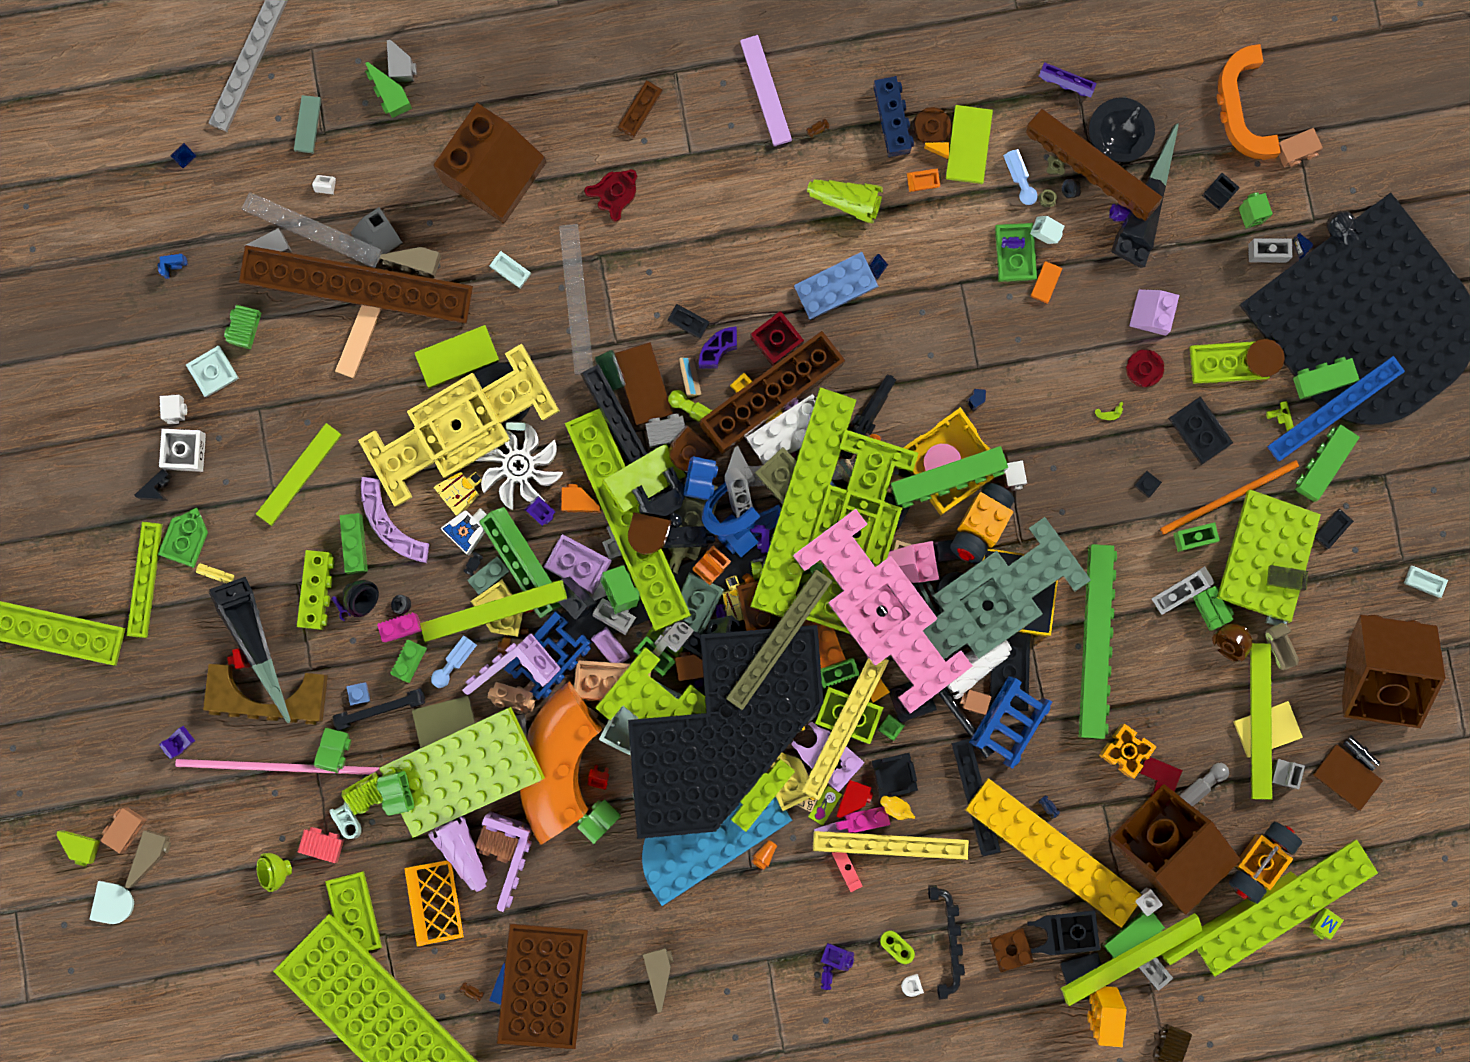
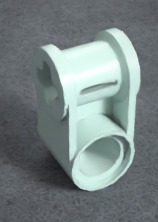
M346 802L335 810H329L334 822L345 838L355 839L361 835V825ZM350 825H354L356 829L353 835H349L347 832V828Z

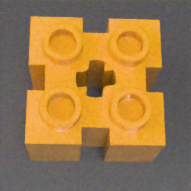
M1120 724L1112 736L1116 740L1113 744L1107 743L1099 756L1111 765L1118 763L1120 765L1119 771L1129 778L1135 779L1143 767L1140 761L1142 759H1149L1156 746L1145 738L1137 739L1135 737L1136 731L1126 724ZM1130 747L1129 751L1131 754L1125 755L1124 748Z

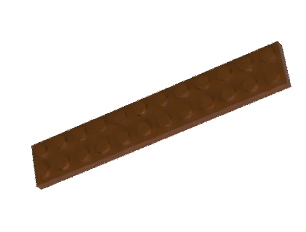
M245 245L239 278L240 284L467 324L473 286L248 245Z

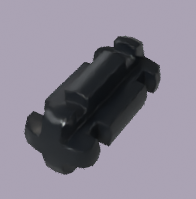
M476 552L472 553L473 557H470L468 560L467 568L463 569L470 576L474 575L473 571H476L481 563L479 560L483 559V556Z

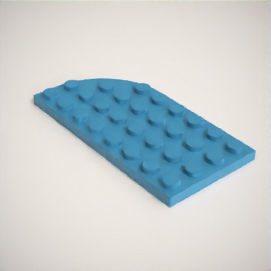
M776 796L747 832L731 820V817L742 805L740 802L716 832L645 838L642 851L644 875L661 906L791 822V817L786 810L782 811Z

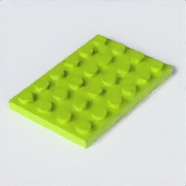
M1249 489L1245 496L1217 598L1287 623L1292 622L1321 514Z

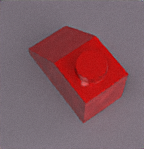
M849 780L836 817L841 818L864 807L866 803L870 804L873 792H870L871 787Z

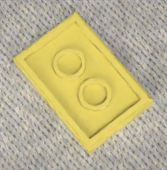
M1289 701L1271 707L1272 749L1303 738ZM1251 715L1233 721L1247 758L1251 757Z

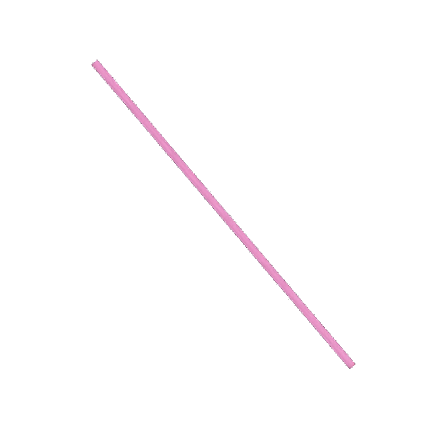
M176 759L175 763L176 767L335 773L315 768L314 765L187 759ZM344 766L337 773L370 775L376 771L377 775H382L380 767Z

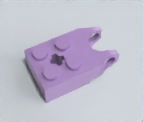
M811 721L808 725L812 727L816 734L817 740L815 745L805 748L794 741L791 745L798 751L801 759L813 769L831 732L818 727ZM848 747L845 748L840 758L841 768H836L828 781L838 792L864 764Z

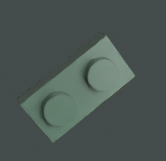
M497 556L467 581L480 595L510 571Z

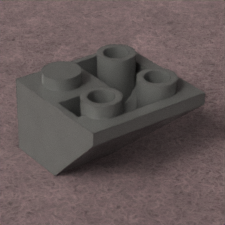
M379 207L364 216L350 232L371 264L378 260V255L387 254L403 244Z

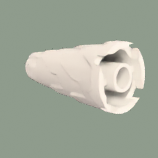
M1004 641L980 659L977 658L973 651L964 654L973 667L946 686L950 693L957 692L953 696L955 699L962 697L975 683L1008 658L1010 655L1009 651L1012 650L1008 641Z

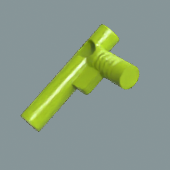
M1284 401L1280 403L1281 409L1267 411L1266 416L1267 419L1277 417L1278 423H1285L1286 430L1289 431L1294 426L1288 402ZM1283 409H1286L1287 414L1282 412Z

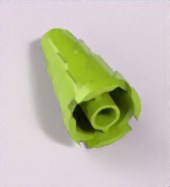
M814 179L813 182H809L807 192L810 193V197L820 200L826 205L838 208L845 213L856 216L857 219L873 224L874 220L872 218L876 219L882 196H878V192L883 193V187L866 183L863 185Z

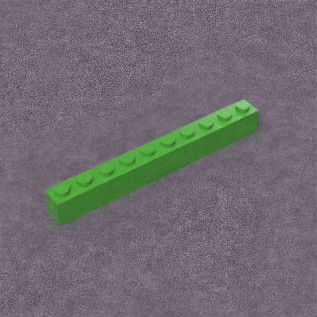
M1091 544L1088 546L1087 575L1091 581L1086 584L1079 738L1105 739L1109 729L1108 724H1106V716H1109L1110 709L1109 704H1107V696H1110L1108 677H1111V666L1108 665L1109 658L1112 657V646H1109L1110 639L1113 638V627H1110L1111 619H1114V608H1111L1112 600L1115 599V589H1112L1113 581L1116 580V570H1113V565L1117 561V551H1114V546Z

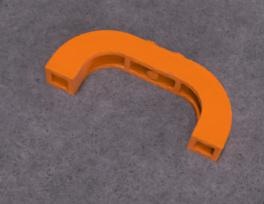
M1257 44L1240 49L1227 61L1218 79L1219 94H1217V103L1221 105L1220 119L1224 123L1225 131L1231 144L1245 156L1266 160L1277 158L1281 153L1278 136L1261 137L1254 135L1247 129L1237 85L1239 73L1249 69L1260 68L1264 62L1261 45Z

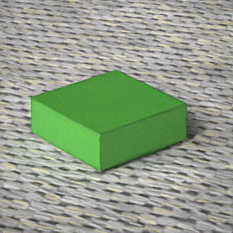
M888 714L878 731L894 741L905 725Z

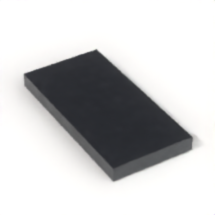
M1016 633L1007 639L1012 648L1009 651L1010 655L990 671L989 696H991L989 708L1008 676L1021 681L1020 689L1029 695L1030 634ZM1017 696L1012 698L1010 702L1011 707L1018 711H1028L1029 704Z

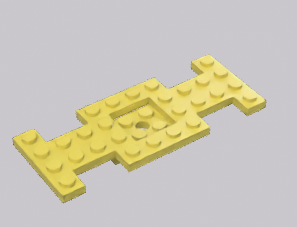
M523 344L505 353L514 370L482 389L475 375L471 373L408 410L407 413L415 426L414 429L390 444L384 446L377 431H373L358 440L395 507L412 498L404 480L435 463L443 478H447L510 441L502 423L528 407L534 405L543 421L560 411ZM455 420H460L461 428L455 431L452 428V423Z

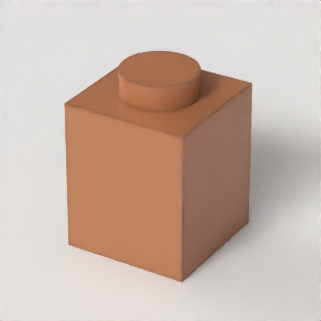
M968 690L961 697L960 704H963L962 709L986 715L991 696Z

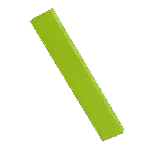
M326 423L256 515L273 526L341 438L342 434Z
M142 522L127 636L148 637L163 526L160 523Z

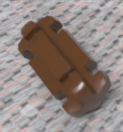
M822 119V122L818 121L811 128L808 127L806 131L813 138L814 135L825 131V128L828 129L829 123L826 119Z
M463 983L459 990L460 993L464 992L465 996L473 1000L476 999V1002H480L484 995L483 992H478V989L471 985L468 986L467 983Z

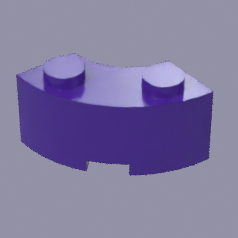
M729 327L716 332L704 344L699 357V369H718L719 361L723 355L729 351L737 350V327Z

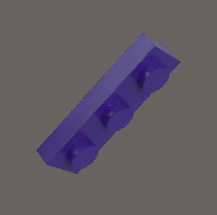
M1045 62L1039 74V77L1044 81L1056 83L1063 89L1076 91L1081 96L1091 97L1096 86L1095 82Z

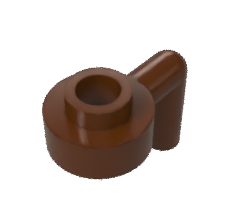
M520 627L519 635L528 636L529 628ZM504 635L502 641H499L498 653H501L503 656L507 653L505 650L512 645V636Z

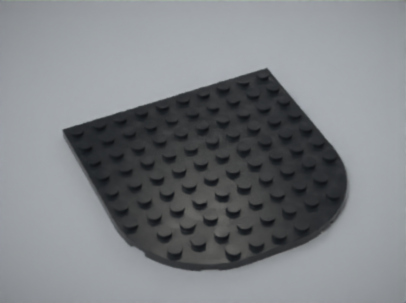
M1391 192L1355 218L1357 224L1354 231L1359 236L1358 240L1349 237L1350 243L1347 245L1342 237L1331 236L1239 305L1265 339L1273 340L1280 345L1284 352V364L1294 377L1298 375V371L1309 368V371L1316 370L1317 365L1323 363L1332 365L1335 364L1334 360L1345 357L1346 360L1353 359L1358 377L1361 379L1394 356L1405 372L1339 418L1359 425H1382L1409 416L1454 383L1470 362V295L1460 279ZM1353 384L1311 396V398L1322 407Z

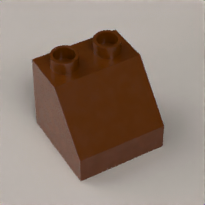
M476 102L433 166L442 184L505 224L545 166L546 159L508 122Z
M1360 615L1348 643L1342 692L1343 717L1421 729L1446 678L1438 627L1436 625L1422 624L1415 620L1401 621L1382 618L1379 615Z
M1165 784L1109 838L1121 854L1157 891L1185 915L1194 906L1199 904L1202 898L1241 861L1214 823ZM1171 800L1169 806H1166L1165 804Z

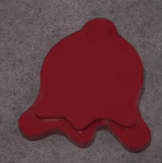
M632 169L621 172L612 171L607 173L599 183L586 186L584 192L587 197H599L598 208L608 211L611 220L618 222L621 219L623 209L630 205L636 196V180L638 176L636 171Z

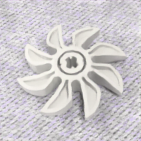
M526 423L525 441L522 450H518L517 437L512 432L505 430L510 438V441L506 442L505 445L510 452L505 455L496 448L476 460L503 463L502 467L489 468L485 472L481 482L483 493L490 489L497 481L507 477V480L499 488V494L502 502L509 509L513 510V493L517 483L521 484V496L526 501L531 503L539 496L546 502L531 487L529 480L533 478L541 486H549L561 478L563 472L535 470L536 466L549 465L554 460L557 452L555 440L540 453L536 454V456L532 457L531 453L539 446L538 435L534 428ZM521 462L522 466H524L523 469L520 468V471H518L515 467V465L518 466L517 463Z

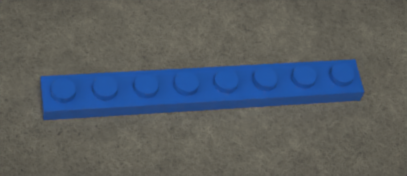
M1392 356L1273 441L1267 448L1278 462L1404 373V369L1396 358Z

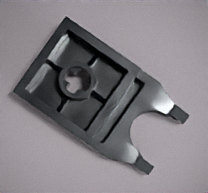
M1095 910L1047 915L1036 921L1027 922L1028 926L1041 927L1047 933L1046 943L1037 948H1032L1031 953L1041 952L1048 955L1100 950ZM1076 926L1079 927V930L1082 929V934H1079V938L1072 934Z

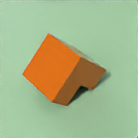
M713 545L692 570L706 583L711 585L725 571L731 561Z

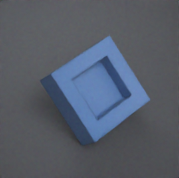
M366 682L346 686L351 706L370 702Z

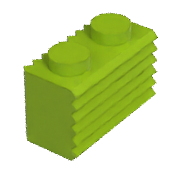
M376 771L342 790V797L354 815L365 813L374 803H382L383 797L377 789L379 776Z

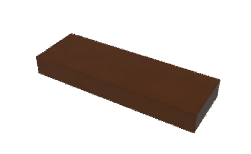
M646 80L620 122L618 130L635 138L663 89Z

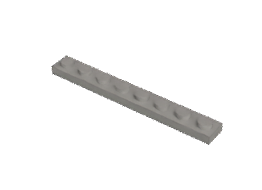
M288 0L264 1L208 122L211 126L228 132Z

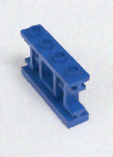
M556 611L534 635L544 649L549 644L562 656L557 662L561 669L547 685L539 691L541 684L534 680L533 675L527 668L522 666L517 671L516 669L521 664L518 657H515L504 668L515 679L524 673L536 685L530 692L533 693L537 700L541 698L545 700L552 692L550 688L554 684L559 685L565 678L563 674L568 669L571 671L578 664L576 660L580 655L584 657L591 650L589 646L592 642L584 635H581L575 641L563 630L569 621L559 611ZM560 622L561 624L556 628V630L563 637L557 643H555L551 638H547L544 642H542V640L550 633V631ZM568 642H570L575 648L582 643L583 645L578 649V651L568 660L567 663H565L564 661L569 657V655L565 651H563L562 648Z

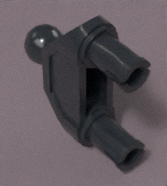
M670 467L662 472L670 486L668 491L653 500H649L642 485L632 489L631 492L639 504L638 510L641 514L658 518L668 516L667 520L671 521L670 527H679L682 524V517L674 511L682 506L685 497V483L679 480L673 467Z

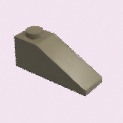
M151 830L143 831L125 888H133L165 856V853L169 852L171 842H169L170 836Z
M666 947L643 953L658 1013L662 1012L671 969L670 963L674 962L671 951H667Z

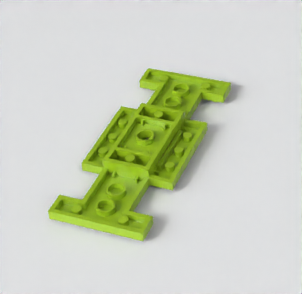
M844 430L839 449L856 454L855 463L846 490L832 485L827 486L811 542L835 525L837 521L839 522L853 510L857 509L867 525L860 530V536L854 539L876 567L888 557L902 510L901 507L885 503L884 501L894 467L913 472L918 453ZM823 566L821 573L831 579L832 582L806 620L851 634L828 604L829 601L843 590L827 568Z
M644 647L595 707L610 721L622 706L626 707L639 719L706 713L705 696L692 685H689L677 699L648 675L660 659L646 647ZM779 758L770 771L764 773L751 791L741 800L742 805L731 817V820L747 832L795 771Z

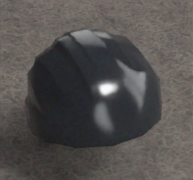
M1337 211L1329 217L1327 229L1330 235L1342 237L1347 245L1350 243L1349 237L1355 240L1359 238L1354 231L1357 222L1350 212Z

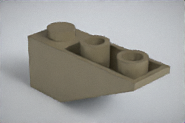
M418 247L378 255V259L385 267L393 268V266H396L405 273L413 271L421 277L429 278L430 276L435 278L441 255L439 252Z

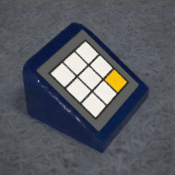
M1298 233L1292 239L1300 259L1313 247V243L1301 233Z

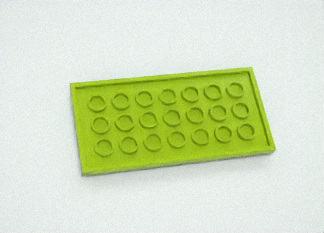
M511 707L379 768L382 775L405 771L407 775L409 790L414 801V809L401 813L412 838L545 778Z

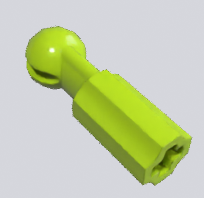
M681 390L672 391L668 397L669 404L673 408L685 410L689 413V417L699 423L700 419L712 411L699 402L694 403L689 400Z

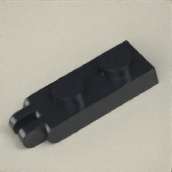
M705 526L670 527L663 548L706 547L708 543L715 542V537H713L715 534L706 530Z

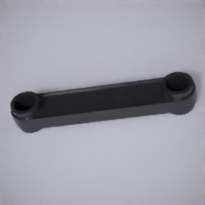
M420 688L407 692L406 697L349 715L347 712L333 715L334 728L340 731L351 727L350 723L407 705H410L411 708L425 704L424 693Z

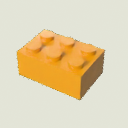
M1104 986L1089 996V1003L1092 1004L1091 1011H1088L1087 1021L1090 1023V1030H1093V1038H1096L1098 1045L1123 1047L1127 1009L1118 988Z

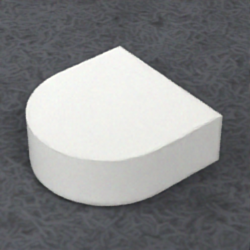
M918 974L908 976L902 981L901 988L907 996L913 997L924 993Z

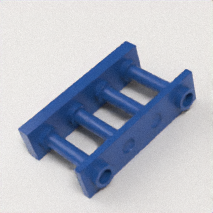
M1008 676L969 743L981 749L984 746H988L1006 759L1003 764L1013 769L1020 762L1021 754L1043 717L1049 713L1052 701L1041 698L1039 702L1020 689L1021 681ZM1014 696L1019 697L1035 708L1030 718L1010 706ZM1004 713L1010 714L1025 724L1020 735L1000 722ZM997 729L1016 741L1011 751L990 739L993 730Z

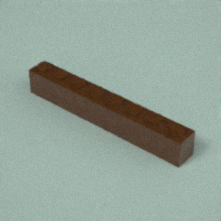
M1041 109L1028 123L1026 133L1030 139L1038 141L1045 150L1057 155L1061 162L1069 164L1076 173L1084 175L1091 184L1099 186L1106 195L1112 196L1121 206L1130 209L1137 218H1142L1146 221L1160 205L1161 195L1045 110Z

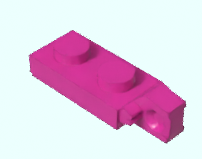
M882 806L845 815L844 821L835 822L837 830L847 828L848 833H855L890 825V820Z

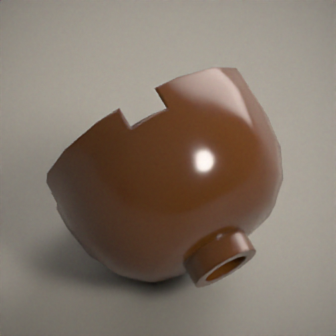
M1237 624L1222 626L1212 637L1214 646L1217 643L1221 648L1218 650L1219 653L1234 662H1237L1238 659L1241 662L1244 661L1253 645L1247 628Z

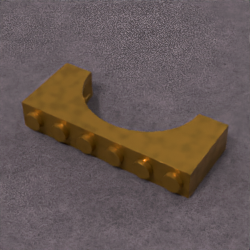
M208 665L203 710L209 711V715L221 716V712H228L229 717H240V714H248L247 718L259 719V715L267 716L266 720L278 721L279 717L284 718L275 703L261 704L243 695L234 682L232 666ZM305 673L299 689L291 697L284 700L290 722L297 723L298 719L305 720V724L317 725V721H323L328 675Z

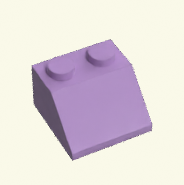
M1138 290L1129 326L1166 336L1171 331L1179 295L1161 290Z

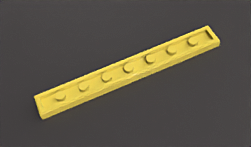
M869 658L867 659L801 792L817 800L820 799L889 662L888 659L885 658L876 666H874Z
M814 831L813 851L968 860L969 840L824 831Z

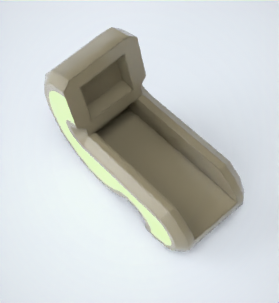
M1280 623L1266 629L1265 637L1267 644H1271V652L1275 656L1278 668L1284 671L1298 665L1299 659L1287 635L1291 632L1287 624Z

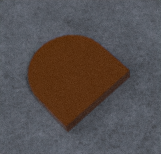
M686 425L672 441L669 448V457L675 467L682 471H688L691 457L708 459L715 449Z
M634 512L628 531V541L631 547L642 555H652L662 549L668 537L671 521Z

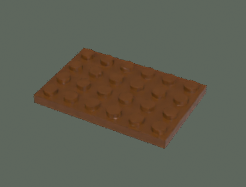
M509 923L497 1044L576 1049L588 930Z

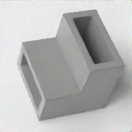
M1275 759L1272 770V783L1291 789H1299L1305 766Z

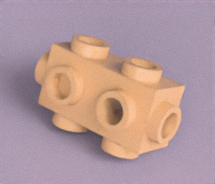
M530 681L524 688L520 686L515 688L495 682L494 688H490L487 698L491 699L492 703L499 708L511 707L516 713L522 714L524 712L528 714L529 711H533L535 706L533 693L530 691L536 685Z

